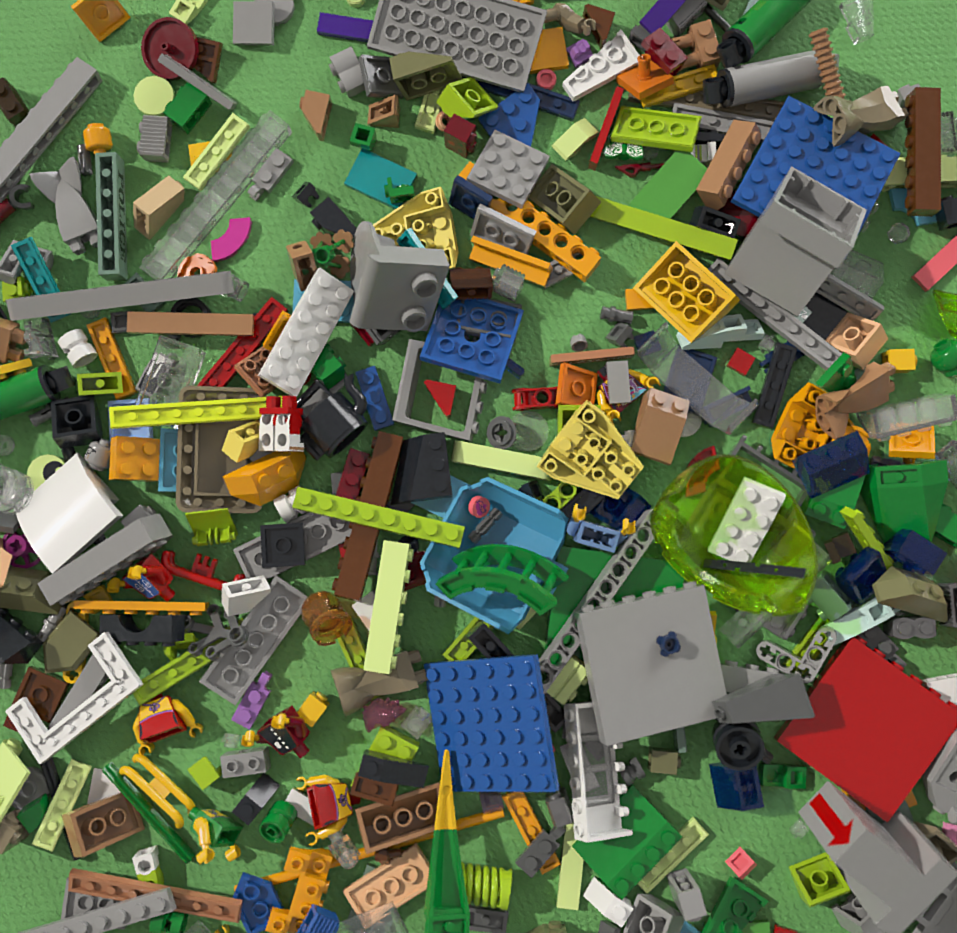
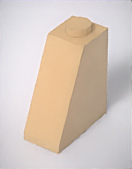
M167 176L133 202L134 228L149 240L153 238L183 203V185L172 177Z

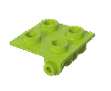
M228 508L185 513L194 533V537H192L193 545L198 547L208 545V540L209 544L213 545L214 538L216 544L231 543L232 540H236L238 532Z

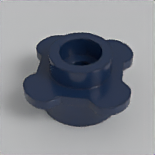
M673 631L668 632L665 636H658L656 638V643L659 644L661 649L660 654L663 657H668L669 654L677 653L681 649L679 640L676 638L677 634Z

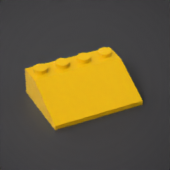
M677 241L633 287L636 292L691 343L725 317L740 301L735 293Z

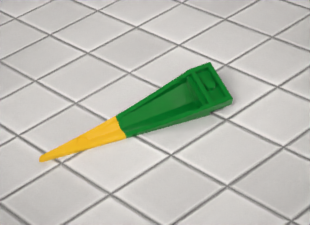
M445 749L424 907L425 933H470V910L457 835L450 754Z

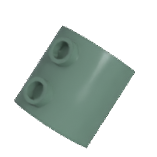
M824 570L802 587L804 593L801 595L809 604L814 602L819 609L816 612L824 621L829 619L833 622L851 610L852 601Z

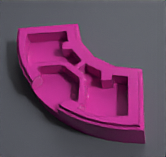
M250 217L230 219L229 227L225 234L218 239L211 240L212 260L214 262L224 261L234 256L243 244L247 242L252 226V219Z

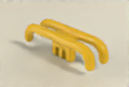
M139 753L133 755L132 761L143 765L155 778L148 783L133 768L126 765L119 769L120 775L128 776L174 820L177 829L184 826L182 815L166 798L172 793L187 808L188 815L196 807L195 803L149 758Z

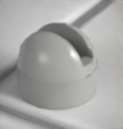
M579 334L571 337L570 344L573 351L580 352L587 348L588 343L584 335Z

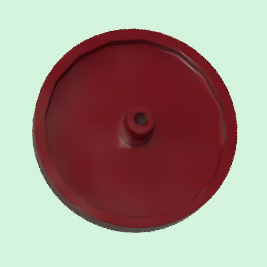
M163 17L155 20L146 29L141 42V53L145 65L153 74L166 80L181 79L179 75L158 62L160 55L167 54L192 71L198 60L199 45L197 37L190 26L177 18Z

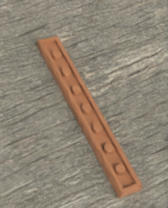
M72 868L69 873L68 891L124 901L170 887L177 906L174 911L239 923L243 900L76 868Z

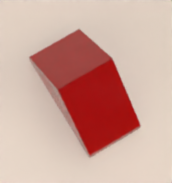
M432 380L424 381L426 388L446 418H450L457 389L456 385Z

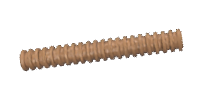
M824 27L809 34V38H812L810 43L814 45L812 50L816 52L814 57H817L816 64L819 63L818 70L821 71L819 75L823 78L821 83L825 85L823 86V90L826 89L825 96L831 95L844 98L846 94L842 91L844 89L843 86L841 87L842 80H839L841 75L837 73L839 68L835 65L837 64V61H834L835 54H832L834 49L830 47L832 42L828 39L830 37V34L827 35L826 32L828 28Z

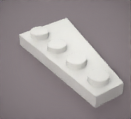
M620 30L616 37L605 43L603 48L597 54L594 53L585 65H581L565 79L562 87L574 102L616 79V75L637 66L639 54L624 32Z

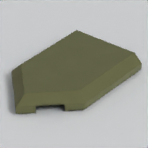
M73 610L68 612L43 643L45 674L77 670L91 653L88 645L99 637V632Z

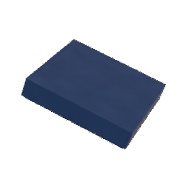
M457 175L453 182L448 204L474 220L480 203L490 208L493 197Z

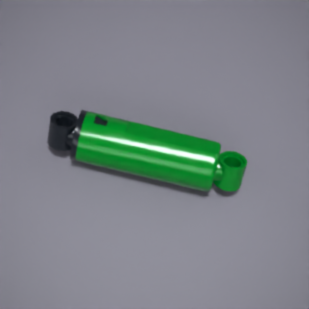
M759 0L723 34L722 42L716 48L723 67L730 68L740 63L748 62L811 0Z
M42 365L0 382V420L22 412L31 411L45 404H50L51 401L60 400V391L76 385L68 367L64 366L51 371L46 365Z

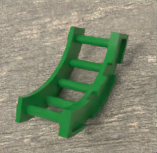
M487 544L469 548L455 555L452 560L458 567L455 571L438 579L436 585L449 599L462 593L473 591L475 588H485V590L500 593L506 591L517 595V599L530 606L541 616L557 605L558 599L550 592L569 579V576L556 564L533 551L512 545ZM489 565H498L497 568H496V567H487V566H489ZM508 566L523 569V572L518 574L506 569ZM531 574L542 579L545 582L544 586L542 587L529 579Z

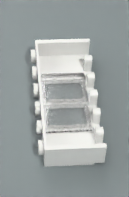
M592 701L565 704L564 718L566 741L569 750L568 764L571 774L570 787L573 798L572 812L575 840L594 842L633 835L632 830L622 828L621 817L629 815V809L620 806L619 794L626 793L627 787L625 784H619L617 778V771H624L625 764L616 761L615 749L622 748L623 742L609 746L600 742Z

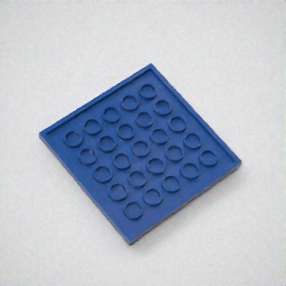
M788 96L735 192L731 203L760 217L792 166L865 208L867 211L860 227V232L901 153L859 131L845 143L833 146V118L814 111L812 107Z
M538 654L428 662L424 664L428 679L426 684L440 775L446 749L450 754L453 792H556L559 790Z

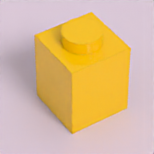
M889 349L881 353L882 364L888 362L896 367L895 373H909L916 370L918 360L914 349Z
M313 691L297 713L312 728L330 703L323 693L319 691L315 693Z

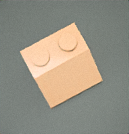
M848 312L825 341L842 354L844 352L850 355L853 367L864 370L886 343L888 337L882 324Z

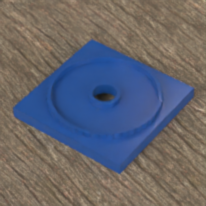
M484 298L466 299L464 304L458 299L445 309H442L439 304L420 354V360L500 384L524 310ZM461 306L463 307L462 314L458 315ZM475 307H481V308H483V309L477 308V309H474V310L471 312V310H472L473 308H475ZM495 311H502L506 314L507 320L501 313H496L492 317L491 314ZM473 317H474L475 319H477V320H480V319H482L483 317H484V319L481 320V321H476V320L473 319ZM492 321L496 323L504 322V324L501 326L494 325ZM461 326L491 332L480 333L478 341L469 342L465 339L466 330L461 329ZM498 333L509 334L511 338L502 337Z

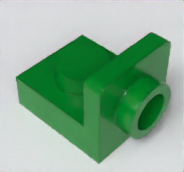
M391 177L387 178L388 185H384L386 198L390 197L391 204L404 203L415 197L413 185L402 184L397 186V188H393Z

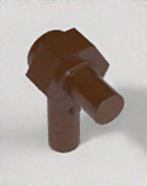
M390 847L375 851V861L380 862L381 865L390 864L391 858L402 857V848L390 849Z

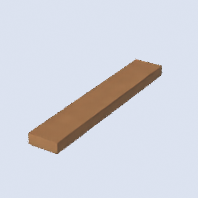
M127 311L126 332L129 334L254 336V315Z

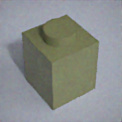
M649 747L647 766L649 771L677 775V769L681 767V756L678 755V752L675 749Z

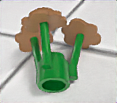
M340 229L338 233L333 235L335 244L331 242L332 236L329 233L317 232L316 236H312L310 239V243L313 245L312 252L314 253L315 260L320 264H324L326 268H332L331 274L336 275L339 279L344 278L346 273L350 272V260L348 257H342L341 255H336L334 259V250L337 248L339 250L342 249L344 253H349L351 248L354 247L352 234Z

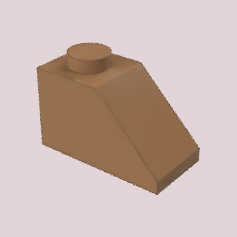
M306 90L304 97L300 99V109L318 139L324 141L333 104L329 94Z

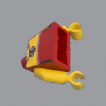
M160 693L152 698L150 702L144 703L139 707V713L133 725L137 742L141 744L138 753L143 755L146 753L144 747H147L151 754L155 749L153 742L186 731L188 726L190 727L189 735L193 738L196 737L193 731L194 728H198L200 733L203 732L204 728L202 724L195 723L194 716L181 701L170 696H163V693Z
M319 775L309 777L308 780L304 777L296 779V781L305 782L303 787L296 789L300 791L307 790L314 829L318 830V832L311 831L306 834V837L310 834L315 836V841L309 844L311 846L318 843L320 838L323 840L337 834L347 823V816L352 815V806L361 802L360 797L351 795L348 792L346 783H340L338 779L331 776Z

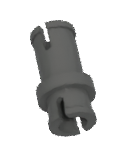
M602 306L600 319L608 320L610 323L616 321L631 325L633 311L616 309L615 306L610 308Z

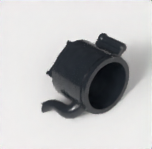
M344 372V385L349 395L353 398L354 405L340 391L333 394L317 378L297 399V408H301L320 388L329 396L318 401L312 407L307 417L304 413L301 415L303 423L300 428L304 433L300 436V443H304V449L317 461L324 454L332 458L342 452L368 425L366 418L363 416L367 409V400L363 393L354 385V373L348 375Z

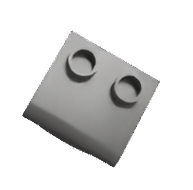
M362 221L356 229L353 239L354 247L351 249L350 279L351 288L354 290L353 297L355 303L350 323L361 329L407 330L410 332L428 331L450 267L444 250L396 246L394 239L377 234L371 222Z

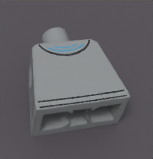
M687 0L666 23V26L675 38L679 37L704 13L707 5L705 0Z

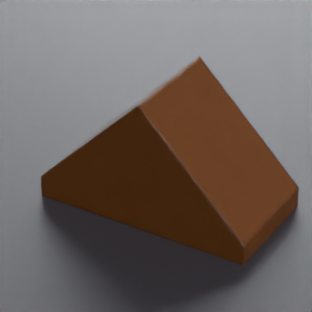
M586 4L584 5L583 18L596 21L595 31L591 30V33L601 50L607 42L615 12Z

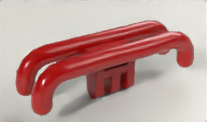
M166 550L161 555V564L172 575L221 591L222 584L228 583L213 577L218 559L214 558L209 566L210 557L205 556L203 563H200L202 554L197 553L190 570L176 565L174 551ZM237 574L233 581L246 579L245 574Z

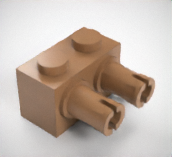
M710 19L692 24L686 35L671 38L680 49L690 47L691 54L686 55L688 58L680 70L695 65L699 69L715 64L716 68H718L721 59L716 48L719 43Z

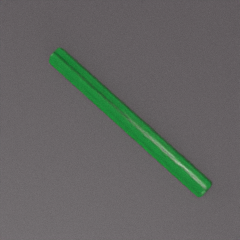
M108 763L102 769L107 778L186 864L192 861L195 857L192 849L124 775H120L119 769L114 763Z

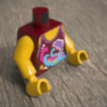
M605 365L597 372L604 381L597 388L598 405H601V410L605 412L612 423L614 418H618L621 421L620 412L647 390L646 387L650 389L654 384L661 386V383L657 377H649L641 372L629 369L631 403L609 405Z

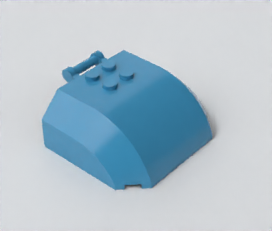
M486 477L480 479L481 482L470 486L467 484L460 487L442 520L443 522L465 527L460 549L431 542L420 561L421 570L424 571L425 586L428 592L509 634L525 619L531 608L517 599V595L506 591L500 593L488 591L485 588H475L473 591L465 592L449 599L436 585V582L444 575L456 570L458 566L452 560L455 555L469 548L487 544L512 545L533 551L550 560L567 573L569 568L556 562L555 559L564 544L568 518L561 510ZM482 496L490 502L489 512L493 508H497L503 515L498 521H495L491 529L484 536L482 535L480 541L475 544L468 538V535L473 530H476V526L485 517L477 518L471 515L468 506L473 497ZM489 565V566H487V567H496V568H497L498 565ZM508 566L506 569L518 574L523 572V569ZM531 574L529 579L542 586L544 581ZM554 588V589L551 590L550 593H551L552 595H553V593H554V591H555L556 588Z

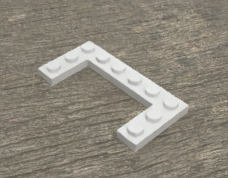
M109 632L102 633L88 647L111 681L48 730L27 697L21 698L5 711L39 764L49 760L143 685V682Z

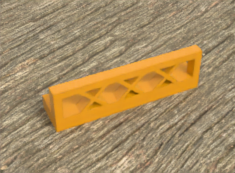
M473 235L471 242L474 246L469 257L471 261L546 288L553 270L551 263Z

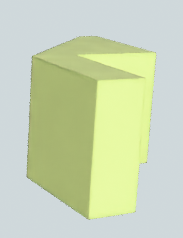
M583 118L574 123L551 147L566 161L575 156L584 143L595 138L598 131L586 118Z

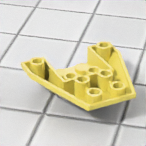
M442 187L419 193L373 224L377 234L394 239L396 246H399L397 239L406 229L412 228L425 248L443 249L450 265L449 269L456 267L459 251L453 215Z
M586 400L573 413L551 442L539 461L537 468L555 480L619 499L644 468V465L605 412Z

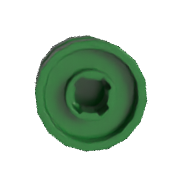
M278 800L274 802L259 826L261 836L271 843L283 842L298 817L296 808L287 801Z
M173 911L153 917L150 921L149 932L184 933L189 914Z

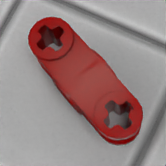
M558 386L512 389L511 393L514 394L513 411L558 409V405L555 404ZM544 394L547 397V402H538L537 395Z

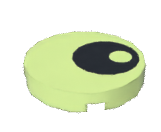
M48 454L33 460L27 471V481L31 489L35 491L65 464V460L59 456Z

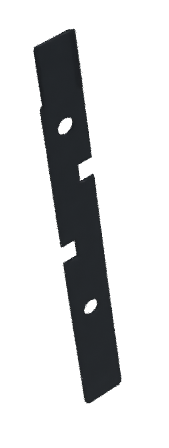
M705 559L703 564L704 568L735 571V568H740L739 571L797 578H804L806 572L805 568L760 564V567H756V563L720 559Z

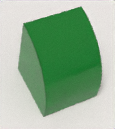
M355 123L350 138V145L372 151L377 142L375 128Z
M46 793L23 806L16 816L28 833L38 828L49 808V799Z

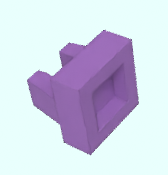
M584 39L566 48L567 55L575 68L587 63L593 55L590 45Z

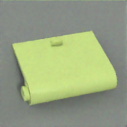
M15 738L4 739L0 744V823L31 773L18 758L23 748L21 742Z

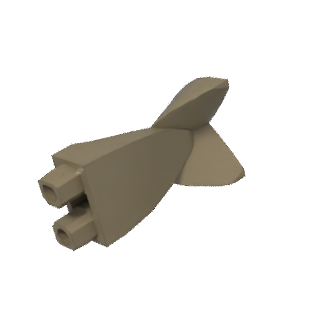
M881 86L853 102L838 96H826L813 107L814 111L833 116V146L845 143L860 128L877 131L891 130L897 123L902 122L908 116L906 108H901L898 104V94L896 91H891L889 86Z
M404 650L394 654V656L398 657L396 669H392L390 674L365 671L357 667H339L330 670L345 717L360 710L376 695L410 691L419 688V684L427 681L425 669L414 672L412 664L422 661L419 650L408 652Z

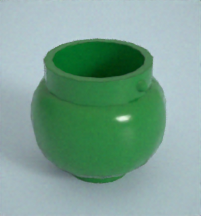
M943 339L933 346L934 350L931 353L930 360L936 370L943 372L945 377L957 375V340Z

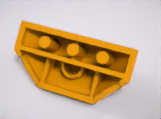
M274 451L224 475L223 479L231 496L262 506L282 494L288 493L289 490L299 485L306 456L304 452Z

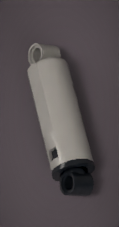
M812 50L720 69L716 77L703 80V103H720L723 107H731L820 88L824 83H821L823 78L819 75L821 73L818 70L819 63L816 64L817 57H814L816 52ZM835 54L834 61H837L835 65L839 68V54Z

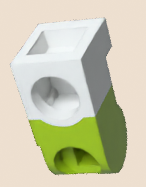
M157 845L138 850L132 860L138 880L164 885V876L158 860L159 851Z

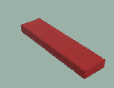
M616 87L589 161L588 167L591 170H596L624 88Z

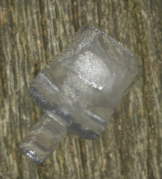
M231 274L235 292L221 295L241 302L248 292L249 283Z

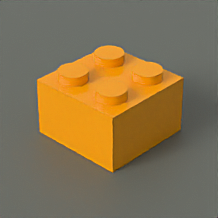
M127 436L112 437L109 480L159 481L160 439Z

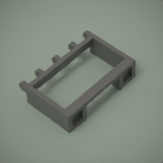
M743 434L709 485L726 497L731 493L735 495L739 486L723 475L739 449L801 488L799 494L786 515L784 516L778 512L771 524L772 527L781 532L790 525L814 485L815 480L810 479L808 483L804 482L796 476L799 472L798 469L795 468L790 473L778 465L779 461L776 459L772 461L760 452L763 449L761 445L755 450L744 443L747 436Z

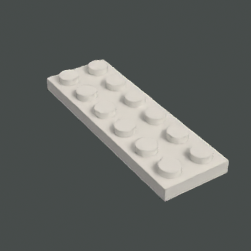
M318 268L258 376L288 395L298 396L354 290L322 268Z

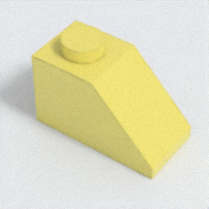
M257 419L229 430L222 451L236 463L251 457L259 448L260 421Z

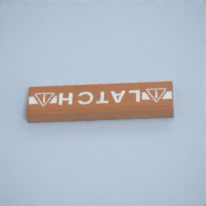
M634 347L552 354L549 361L550 366H559L562 363L579 364L629 359L635 353Z

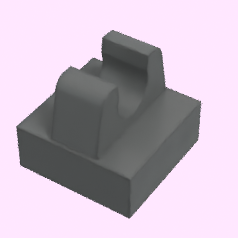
M617 322L605 338L620 348L627 347L624 341L626 339L634 340L633 329L628 324Z

